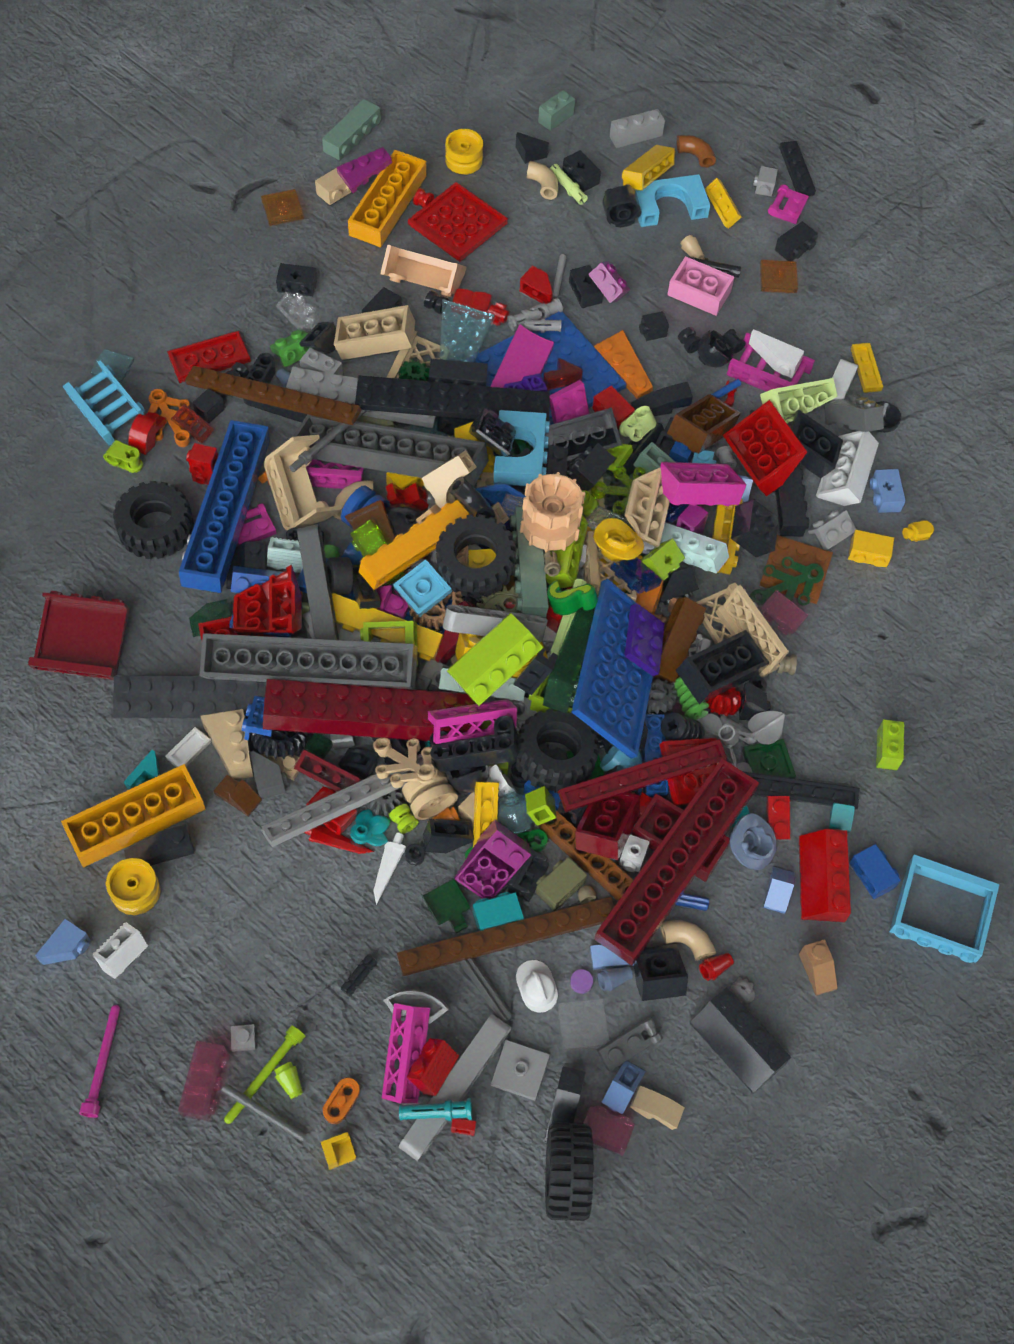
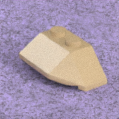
M657 468L633 480L624 515L637 535L643 541L655 547L660 546L670 503L663 494L661 468Z

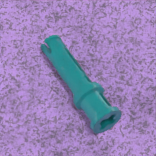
M467 1098L466 1101L447 1099L444 1103L399 1105V1119L445 1118V1120L452 1121L454 1118H467L472 1120L471 1098Z

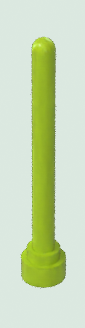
M291 1025L285 1032L287 1034L284 1037L285 1041L243 1094L252 1098L290 1048L303 1041L306 1036L295 1026ZM236 1102L224 1117V1121L227 1124L232 1123L245 1106Z

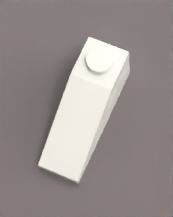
M754 329L751 333L749 345L776 372L793 378L801 364L804 351Z

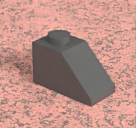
M254 751L249 752L259 797L262 799L284 794V785H288L286 773H281L279 765Z

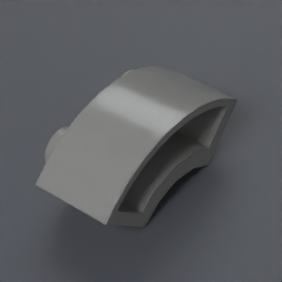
M418 989L402 990L383 1000L392 1013L394 1003L429 1007V1024L449 1010L448 1005L438 996ZM407 1010L401 1011V1017L406 1015Z

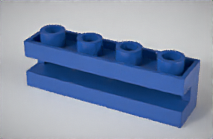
M645 715L644 721L648 728L645 749H642V763L662 757L659 744L666 741L665 736L661 732V722L664 715ZM668 780L643 787V793L651 798L658 794L666 799L668 795Z

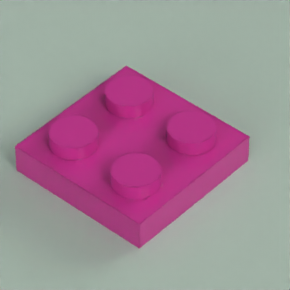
M579 380L550 395V409L554 424L589 414L585 387L582 381Z

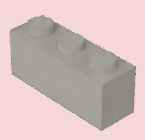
M658 109L611 121L609 137L616 148L663 136L665 120Z

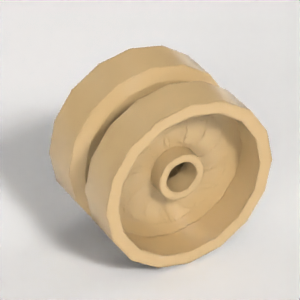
M439 770L438 778L430 784H422L417 780L407 782L402 788V793L406 801L411 804V811L418 820L433 818L445 808L452 807L458 799L455 789L448 782L446 773Z

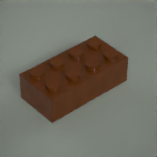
M708 394L678 412L667 434L672 436L675 441L686 445L690 451L699 454L722 439L723 434L735 426L741 413L713 395Z

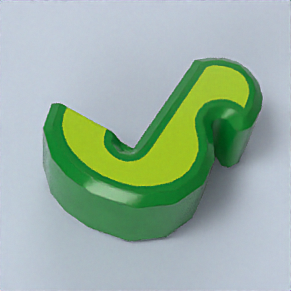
M556 580L547 589V597L551 609L554 613L562 616L573 614L582 607L585 611H589L595 608L598 602L595 587L591 584H584L561 591L558 580Z

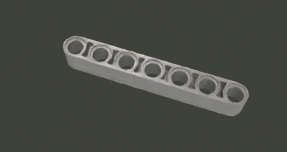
M493 1014L490 1015L449 1073L437 1096H433L428 1104L444 1103L447 1099L462 1101L499 1049L512 1027ZM445 1118L417 1119L401 1141L399 1148L419 1162L448 1120H445Z

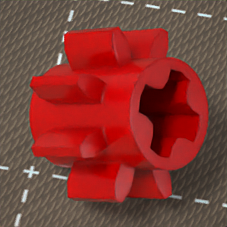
M497 302L496 305L492 304L489 307L487 317L491 318V324L500 326L501 323H506L507 316L509 315V311L506 310L507 305Z

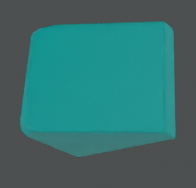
M833 803L830 809L829 828L850 832L855 807Z

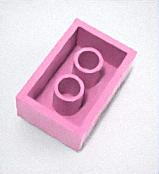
M685 256L670 280L668 296L717 316L731 293L734 276Z

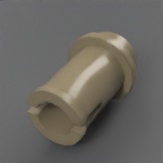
M550 551L544 554V571L549 576H556L559 574L561 566L557 562V554L552 551L551 557Z

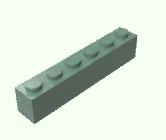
M515 507L514 515H510V527L514 529L511 534L516 545L514 576H517V581H515V593L519 595V598L516 599V610L523 614L546 618L548 598L543 549L537 548L534 545H528L529 541L523 533H520L521 521H523V507Z

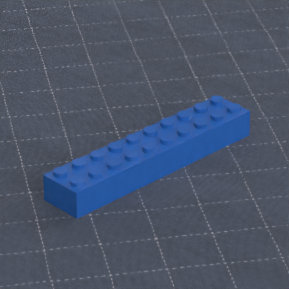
M230 420L179 569L182 587L222 593L270 443L269 426Z

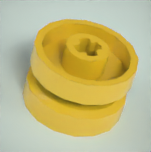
M458 129L447 136L445 143V163L447 167L455 173L466 175L479 170L483 163V139L481 135L470 129Z
M129 858L121 860L111 868L107 875V892L116 908L127 915L146 913L159 900L161 892L159 880L150 864L142 859Z

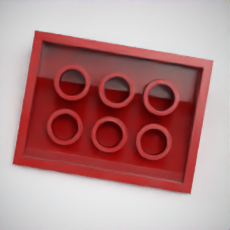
M770 400L723 434L727 443L766 497L783 485L807 453L804 446Z

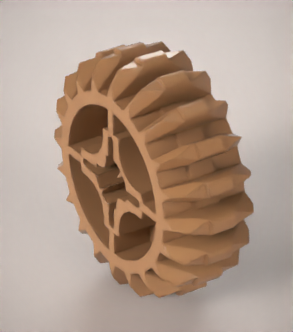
M452 591L437 603L440 604V607L438 605L433 606L421 617L408 604L409 609H411L409 611L410 616H414L413 620L416 623L419 622L420 626L425 627L427 625V628L430 630L432 627H435L436 631H439L440 626H443L446 613L445 605L448 603V600L450 598L453 599L452 605L464 602L461 591L457 593Z

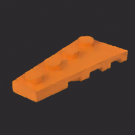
M623 330L594 345V348L625 381L626 388L636 399L653 391V386Z

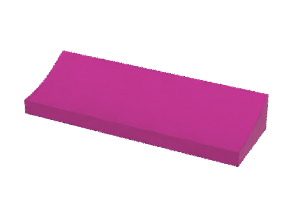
M519 324L490 387L503 388L505 384L522 381L524 376L541 375L554 347V342L534 334Z

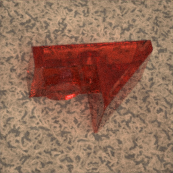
M558 358L557 370L545 372L543 381L547 390L565 387L579 380L582 381L583 371L582 368Z

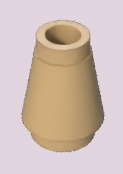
M689 235L681 241L682 250L690 257L704 258L696 237Z

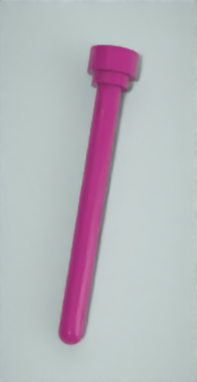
M118 1005L111 1007L89 1096L81 1104L79 1114L85 1117L97 1118L99 1116L101 1107L99 1106L98 1096L120 1013Z

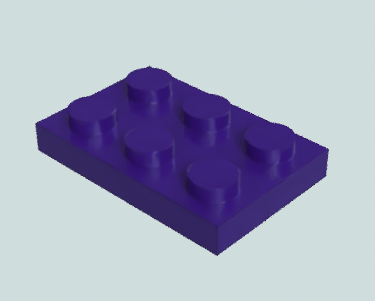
M635 603L630 606L625 657L650 675L655 676L660 672L665 623Z

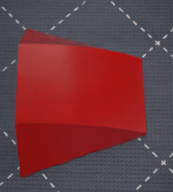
M292 565L286 567L287 571L277 576L275 574L269 576V580L261 585L255 584L234 596L233 630L235 632L294 633L302 628L301 592Z

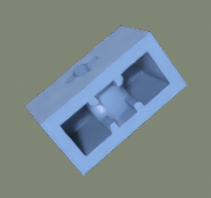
M875 470L873 477L870 478V489H873V503L877 506L878 513L901 512L906 500L899 470Z

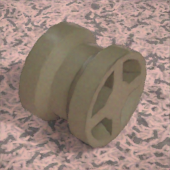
M794 654L785 656L779 663L780 667L777 669V673L788 672L789 675H794L797 656Z

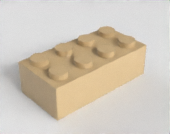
M408 305L338 317L334 346L342 360L409 349L413 345L415 319Z

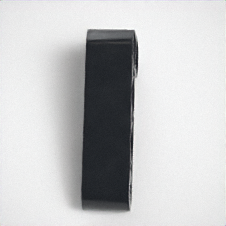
M501 716L494 722V735L439 743L432 747L430 754L436 768L441 772L511 762L517 758L519 753L518 734L513 719L509 716Z

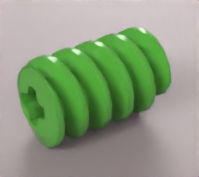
M680 677L677 678L674 688L677 690V696L680 698L679 702L682 705L683 712H685L684 716L694 720L707 716L708 711H705V709L709 707V704L702 703L699 705Z

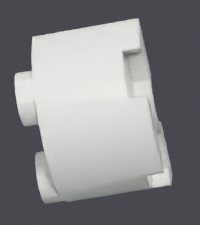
M496 764L489 766L487 782L499 783L498 804L502 805L503 801L507 800L513 803L521 799L512 782L505 774H502L501 769Z

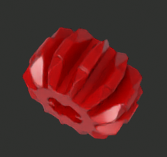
M734 687L706 701L709 704L708 709H711L712 713H718V715H735V712L741 706V693L736 691Z

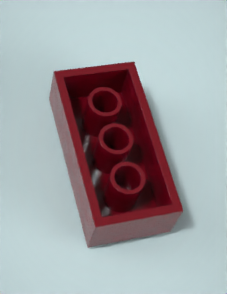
M655 794L633 827L632 835L650 841L648 847L655 851L684 810ZM724 835L696 877L707 882L729 847V837Z

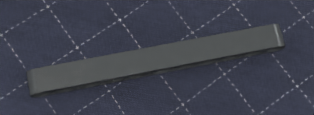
M317 524L298 528L297 534L315 639L339 640L320 526ZM331 734L334 750L356 746V736Z

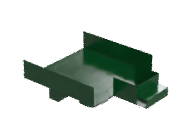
M454 878L424 895L421 893L428 906V910L432 913L438 925L449 921L455 933L468 927L461 913L469 910L470 906Z

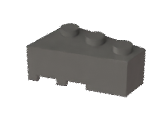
M859 394L849 395L847 399L829 401L824 404L826 425L837 423V427H844L843 424L849 425V429L862 432L884 429L883 406L875 401L868 400V398L860 397Z

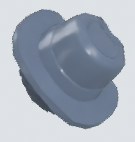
M752 813L744 815L737 822L730 833V847L735 858L743 866L759 870L764 869L773 859L776 852V838L770 825L763 818Z

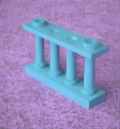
M100 360L97 362L102 370L100 373L79 387L73 388L68 382L63 385V388L110 446L115 441L112 437L113 431L137 414L144 415L146 410L139 401L135 403L113 376L115 373L109 365L105 366ZM105 378H108L112 383L89 400L87 398L85 400L82 399L83 393ZM118 390L122 395L101 411H92L95 404L114 391ZM126 402L132 407V409L109 425H103V418Z

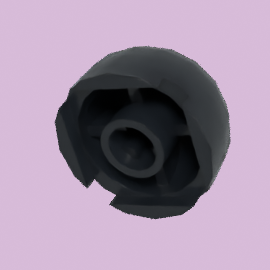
M707 331L700 338L697 346L700 362L715 368L724 366L734 357L732 348L728 350L726 346L727 340L717 331Z
M486 765L447 771L445 773L448 782L455 790L473 793L475 792L476 782H487L489 767Z

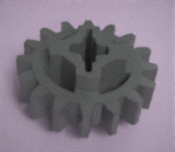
M659 677L656 680L652 679L647 705L648 713L651 710H654L656 714L659 713V710L665 713L667 708L672 709L673 705H675L677 691L673 690V685H667V680L661 681Z

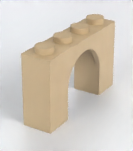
M465 450L421 479L424 482L425 488L434 497L436 505L442 508L445 504L449 502L452 504L456 501L455 497L449 493V488L453 481L459 477L466 476L477 467ZM499 502L491 506L495 512L497 524L500 522L504 524L509 520Z

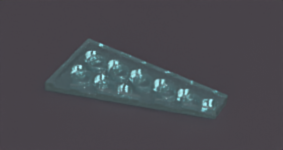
M442 299L440 359L475 362L492 326L494 315Z

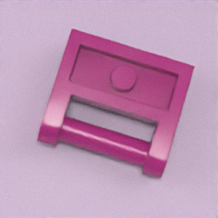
M780 185L778 195L773 204L770 205L768 213L771 216L797 224L809 196L793 191L786 185ZM783 198H789L784 209H779Z
M263 503L247 511L245 520L257 515H261V518L243 524L237 543L238 546L244 542L260 541L277 534Z

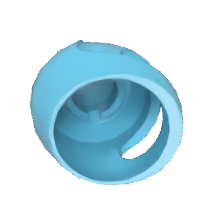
M613 746L602 759L600 767L603 771H608L617 766V772L642 764V757L640 752H638V756L631 759L617 747Z

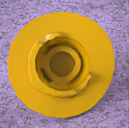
M616 518L603 520L598 524L593 534V539L601 548L603 556L614 562L635 559L644 549V543L637 533L625 522Z

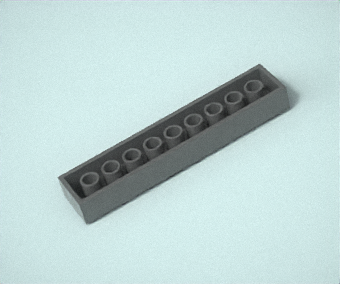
M307 414L293 437L319 435L320 439L309 447L311 448L339 425L340 422ZM355 422L354 425L347 427L312 457L315 460L423 478L432 470L466 450L477 467L463 477L472 486H475L489 461L485 442L363 422Z
M203 634L199 676L218 680L266 682L267 679L415 690L418 647L414 644Z

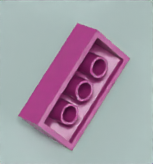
M661 462L660 465L663 494L674 505H739L747 485L728 464Z

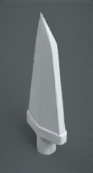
M396 833L393 842L388 841L384 846L385 849L374 887L376 905L406 850V846L401 844L404 835L401 833Z

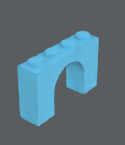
M699 174L655 180L643 190L634 189L641 207V215L638 218L640 227L658 225L660 212L656 201L662 197H675L683 201L691 220L708 218L710 202Z
M499 410V419L504 423H510L516 431L514 439L528 442L533 446L534 450L523 457L495 456L494 483L500 482L507 485L526 486L527 483L530 484L534 479L538 478L539 474L546 475V467H543V464H547V452H544V448H548L549 437L545 436V433H549L550 421H546V413Z

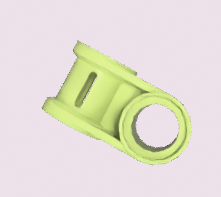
M641 406L636 409L630 417L621 423L619 428L620 434L624 437H630L635 442L641 440L657 424L650 407Z

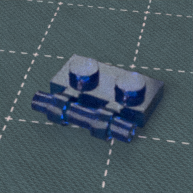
M637 557L632 560H622L619 565L613 563L610 567L618 579L624 580L627 583V587L632 591L635 590L638 594L657 588L662 582V579Z

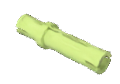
M554 164L556 169L552 165L550 169L554 172L560 184L567 190V194L572 196L578 204L582 205V201L585 203L588 197L582 192L579 185L574 183L558 164Z

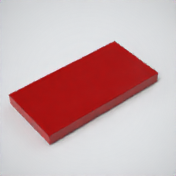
M239 331L167 351L179 383L185 382L193 366L219 372L231 368L235 362L241 364L251 362Z

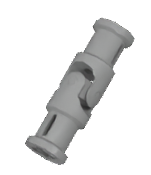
M555 298L550 303H541L531 307L529 310H522L517 315H508V325L512 331H516L519 324L524 326V319H546L557 312H563V306L559 298Z

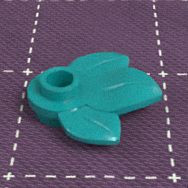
M370 809L363 810L356 816V824L352 826L350 836L357 844H365L367 842L372 846L384 845L388 842V839L383 833L389 828L391 821L385 816H373Z

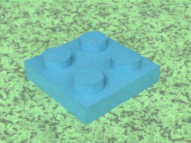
M426 559L393 584L397 592L419 617L452 592V588Z

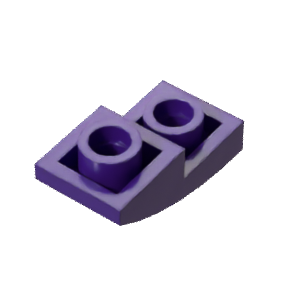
M540 374L524 376L522 381L508 383L503 387L547 391V387Z

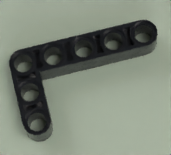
M270 353L260 354L246 378L270 384L276 372L273 355ZM243 399L244 403L248 406L301 423L307 416L304 413Z

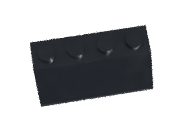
M612 408L549 425V433H545V436L549 437L548 446L568 448L567 461L578 458L589 446L593 448L597 443L605 449L622 445Z
M727 987L715 996L690 1022L693 1028L753 1094L782 1069L791 1058Z

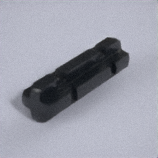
M365 956L361 961L362 965L359 964L349 976V981H345L341 986V990L346 995L351 996L356 990L355 987H359L370 973L369 970L375 967L377 961L372 956Z

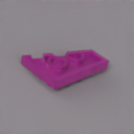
M384 147L336 167L337 173L351 192L355 193L358 186L369 182L368 178L374 174H379L392 163V159Z

